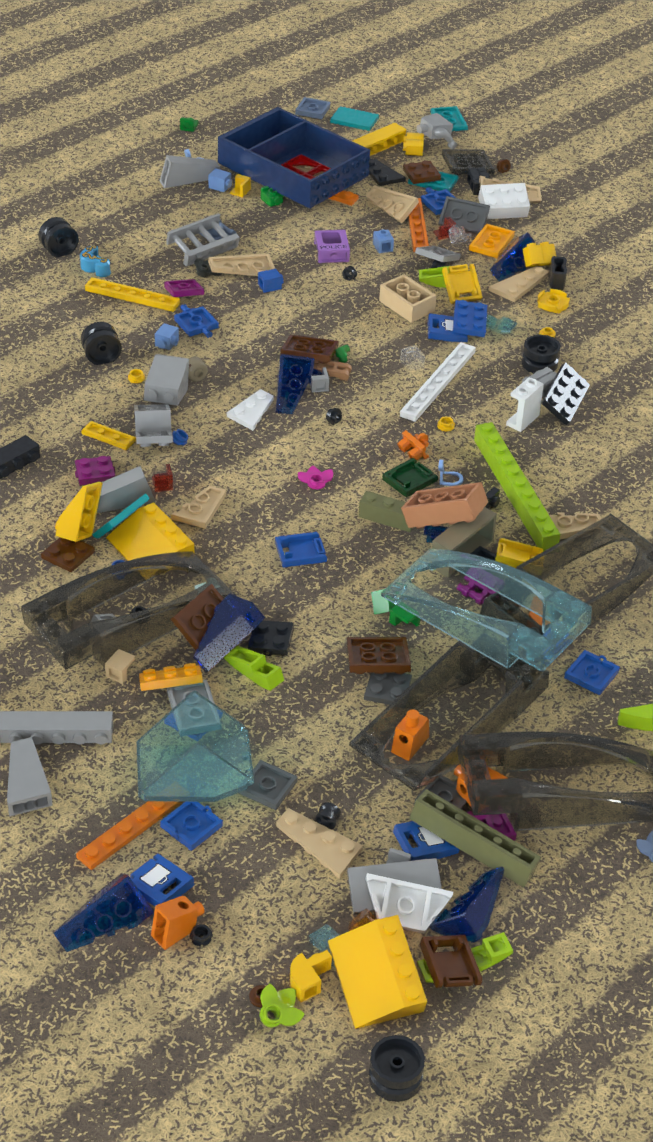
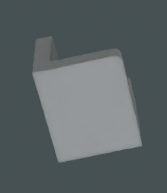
M326 367L322 368V375L311 376V379H309L312 392L329 391V376Z

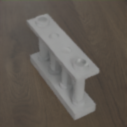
M219 213L173 229L167 233L166 244L176 243L185 253L183 261L185 266L194 264L196 259L205 260L238 247L240 237L237 233L233 235L226 234L219 225L221 216ZM214 228L222 239L215 240L207 230ZM202 233L209 244L202 245L195 235ZM189 238L197 248L190 250L182 240Z

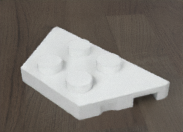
M369 873L366 875V883L377 919L398 915L404 930L424 934L453 896L452 891Z

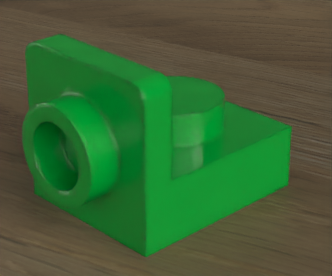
M180 118V130L194 132L199 124L198 120L193 118Z

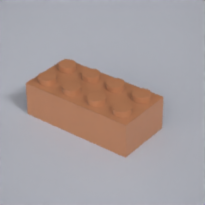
M482 482L416 491L401 509L408 528L416 527L419 529L429 525L436 527L445 523L452 525L461 521L472 522L483 511V508L488 503V499Z

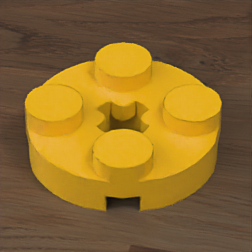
M550 289V292L543 290L538 294L537 299L540 309L554 313H561L569 307L570 301L565 292L557 289Z

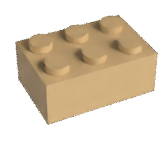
M405 274L380 285L379 301L411 323L429 315V313L435 312L437 295Z

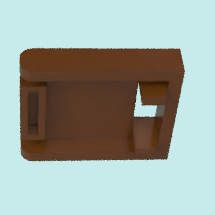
M465 935L422 937L419 945L436 988H441L443 985L444 987L472 986L473 983L475 986L481 985L482 975ZM438 947H453L454 951L436 952Z

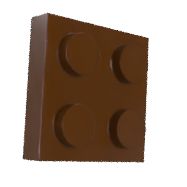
M424 160L403 165V171L413 184L441 180V174L431 161Z
M60 537L41 553V558L62 569L73 572L95 552V547L83 541L74 542Z

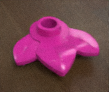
M311 466L307 473L298 472V479L307 483L312 489H322L327 482L333 479V470L329 469L321 472L315 466Z

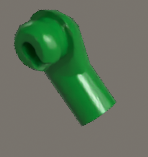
M343 345L336 349V357L339 358L341 363L348 361L347 353L350 351L348 345Z

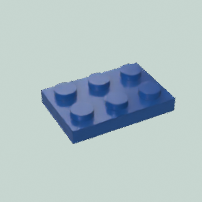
M455 300L452 333L485 338L487 305L480 302Z

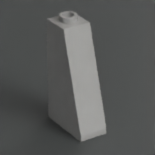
M166 155L160 183L164 188L208 181V175L215 168L220 169V166L215 160Z
M141 466L103 482L97 513L127 508L145 493L149 497L145 504L156 502Z
M32 737L11 742L7 792L9 816L53 806L51 790Z

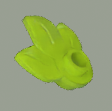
M268 984L262 990L260 1000L263 1007L260 1010L259 1016L265 1026L270 1028L277 1027L279 1024L292 1026L304 1017V1013L301 1010L293 1007L296 999V990L294 988H287L277 992L272 984ZM267 1013H274L275 1019H269Z

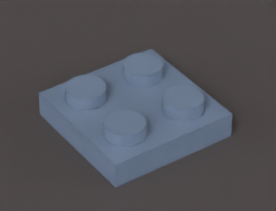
M304 97L295 109V115L322 120L329 110L331 102Z

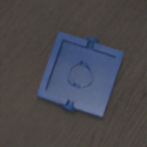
M584 650L565 672L564 678L600 696L619 673L620 666L607 661L603 655L597 656Z
M191 797L161 820L160 827L192 851L223 827V820L213 814L208 805L204 807Z

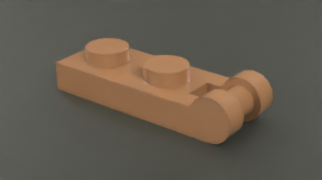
M316 360L305 361L302 367L303 373L322 375V368L326 367L329 377H336L346 381L349 379V374L352 370L350 364L334 361L326 364L319 363Z

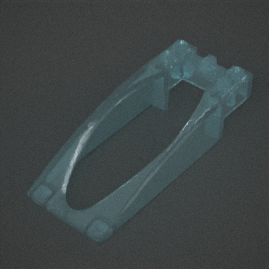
M429 549L381 592V596L507 669L518 659H521L543 672L591 623L592 606L561 589L509 565L481 556L452 550ZM452 567L541 616L542 632L544 634L541 635L521 623L497 619L454 607L412 583L411 578L413 579L414 574L417 572Z

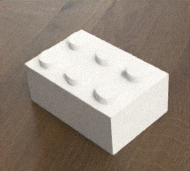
M525 183L481 185L479 203L490 205L487 219L528 216L530 203Z

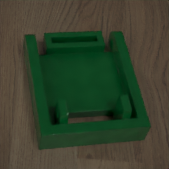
M412 458L383 473L382 480L407 498L416 491L437 482L438 476Z

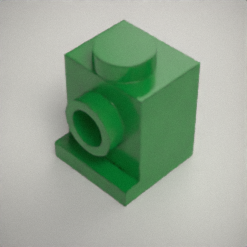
M268 186L261 187V200L268 206H278L283 203V195L273 191L272 188L269 189Z

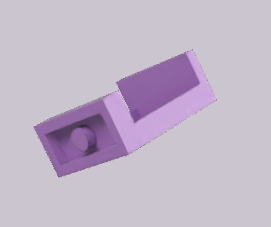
M345 230L315 231L314 244L317 246L318 263L349 262L350 248Z

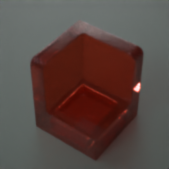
M451 217L444 218V225L440 226L438 230H434L433 233L439 240L456 236L457 224Z
M166 464V473L154 474L152 476L155 492L173 490V475L170 464Z

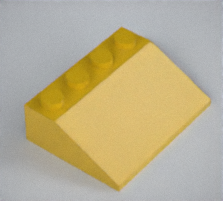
M154 502L137 509L106 537L146 581L195 559L194 543Z
M398 915L374 920L328 940L330 952L355 1029L424 1012L427 999Z

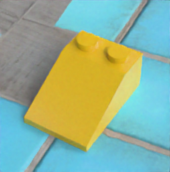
M103 482L88 484L80 489L57 520L55 536L74 542L92 536Z

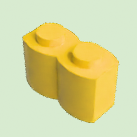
M407 132V136H404L403 151H406L405 155L423 156V133Z
M542 242L540 245H536V243L527 244V247L523 248L526 267L551 265V258L556 256L554 244H549V242Z

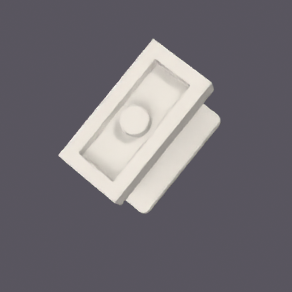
M529 377L511 392V397L518 399V409L507 420V426L521 432L540 415L543 383Z

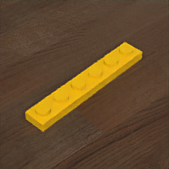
M93 277L85 285V291L171 312H174L180 305V298Z

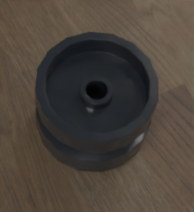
M62 217L48 219L39 229V241L52 256L56 258L73 253L77 248L79 236L76 230Z
M92 323L81 334V344L85 355L94 365L112 363L120 356L122 351L121 342L116 330L109 323Z
M542 334L528 337L524 343L522 357L524 369L533 374L537 370H542L546 367L553 370V372L556 371L561 347L559 341L554 337Z
M392 1035L384 1037L375 1044L371 1050L369 1082L371 1088L378 1096L387 1101L400 1102L409 1100L418 1093L422 1086L425 1056L422 1048L416 1041L406 1036Z

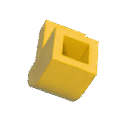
M328 950L315 953L309 959H306L303 953H300L293 959L290 967V987L296 990V997L300 1003L321 993V979L318 975L331 970L332 956Z

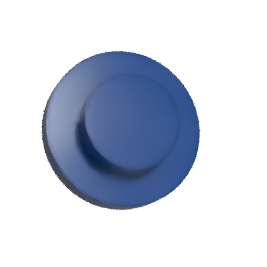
M181 429L173 431V442L177 445H186L188 440L187 433Z

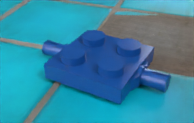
M427 187L426 192L428 194L421 196V202L435 215H439L442 212L446 196L456 197L447 189L435 191L431 187Z
M182 304L180 309L183 312L174 315V321L189 337L203 333L209 338L213 335L211 330L219 328L218 321L203 306L190 309L186 304Z

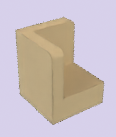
M118 649L105 663L106 677L123 684L127 680V668L134 662L135 656Z

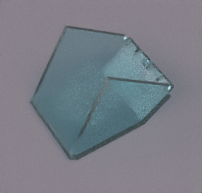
M192 691L136 741L138 797L144 801L216 802L247 790L248 786L254 784L248 730L243 729L244 725L197 691Z

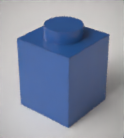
M277 269L258 272V285L264 293L282 289L284 280L282 274Z

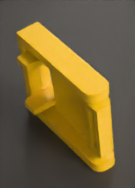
M467 264L449 266L448 269L447 267L442 269L451 304H455V300H466L469 302L483 298L474 264H470L469 269ZM471 293L472 295L467 297H460V294Z
M500 538L495 561L502 565L539 574L543 549Z

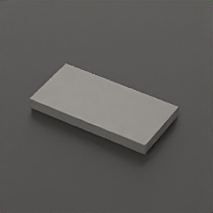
M437 858L347 868L353 914L375 912L366 883L367 873L442 889Z

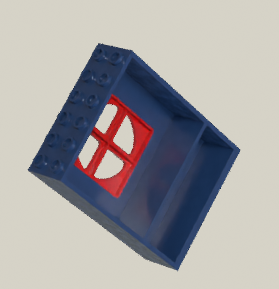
M279 107L218 136L219 164L241 175L251 177V180L263 186H268L269 189L272 188L273 191H277V193L307 208L316 206L369 176L370 149ZM304 165L315 168L308 172H303L293 166ZM321 171L324 172V173L318 175L317 177H314V176H313V175H315V174H317V173H319V172H321Z

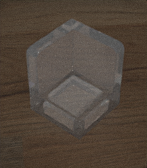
M457 224L448 230L453 245L467 242L472 236L471 233H465L463 226L457 227Z
M416 345L401 349L400 362L409 372L420 370L425 366V355Z

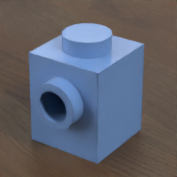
M215 168L208 175L209 188L225 192L232 186L231 173Z
M389 230L374 231L373 245L378 253L393 252L394 238Z
M164 323L156 331L155 346L171 350L173 346L178 344V327Z

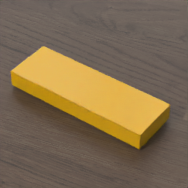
M90 421L81 430L83 435L124 450H128L136 442V437L93 421Z

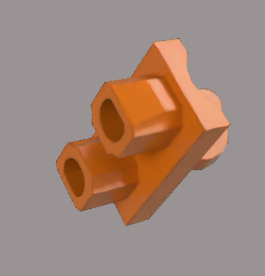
M406 430L402 432L403 439L397 443L400 450L405 453L408 449L412 448L408 452L411 459L429 458V455L425 452L426 447L429 445L428 435L421 433L412 436Z

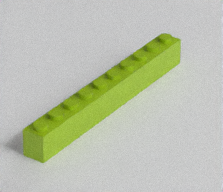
M490 422L476 425L474 441L536 546L542 548L543 552L558 550L560 532L494 424Z

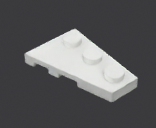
M260 389L228 411L227 417L253 431L264 412L267 411L273 402L274 396Z

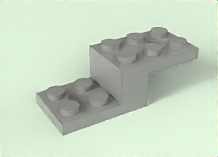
M169 404L134 405L137 444H140L141 447H149L151 443H158V446H169V443H173Z

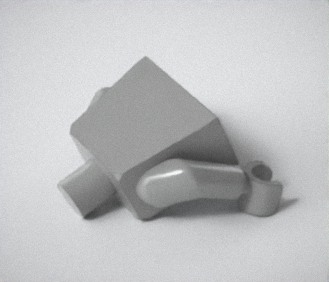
M438 113L421 118L420 125H417L418 133H423L430 139L444 138L449 142L447 146L452 150L458 145L451 136L453 129L451 122Z

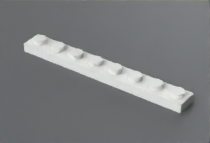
M460 342L402 408L400 417L416 422L473 356L476 347Z

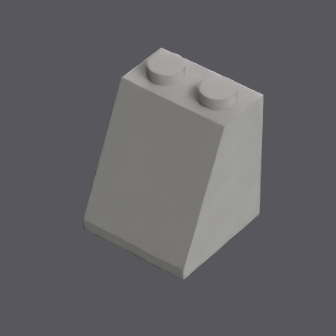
M155 354L144 385V401L178 406L188 390L189 359Z

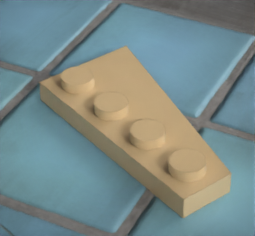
M535 266L489 286L488 291L516 302L548 277L550 271Z
M290 808L276 822V827L295 843L300 844L308 854H312L318 859L319 863L331 870L338 879L342 877L347 868L350 867L363 850V845Z

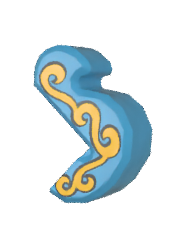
M89 246L80 253V267L83 271L89 273L96 272L98 277H107L111 274L110 260L99 257L98 246Z

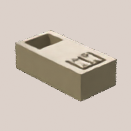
M484 507L483 511L479 513L474 521L468 523L465 521L457 522L436 537L432 544L430 568L449 578L457 571V564L479 546L487 547L494 541L497 513Z

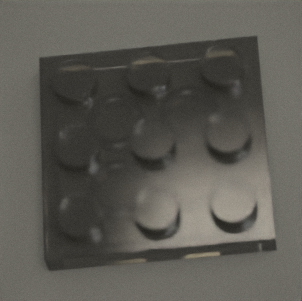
M442 149V156L454 175L468 174L469 168L477 169L482 167L486 169L487 173L494 174L495 168L484 150Z

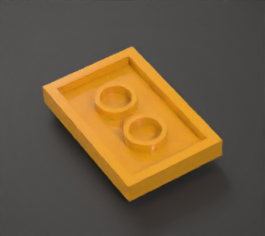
M486 223L469 245V251L498 259L513 239L515 231Z
M195 663L185 664L181 668L167 666L160 671L146 669L143 670V673H139L141 691L203 683L200 665Z

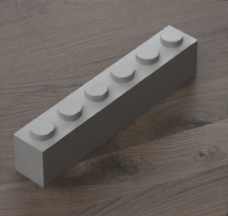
M0 711V743H11L32 737L36 745L41 743H54L58 745L63 743H76L79 745L84 743H97L100 745L112 743L113 711Z

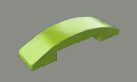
M504 932L482 939V945L471 948L480 971L501 962L513 953V949ZM425 959L417 961L425 982L434 983Z

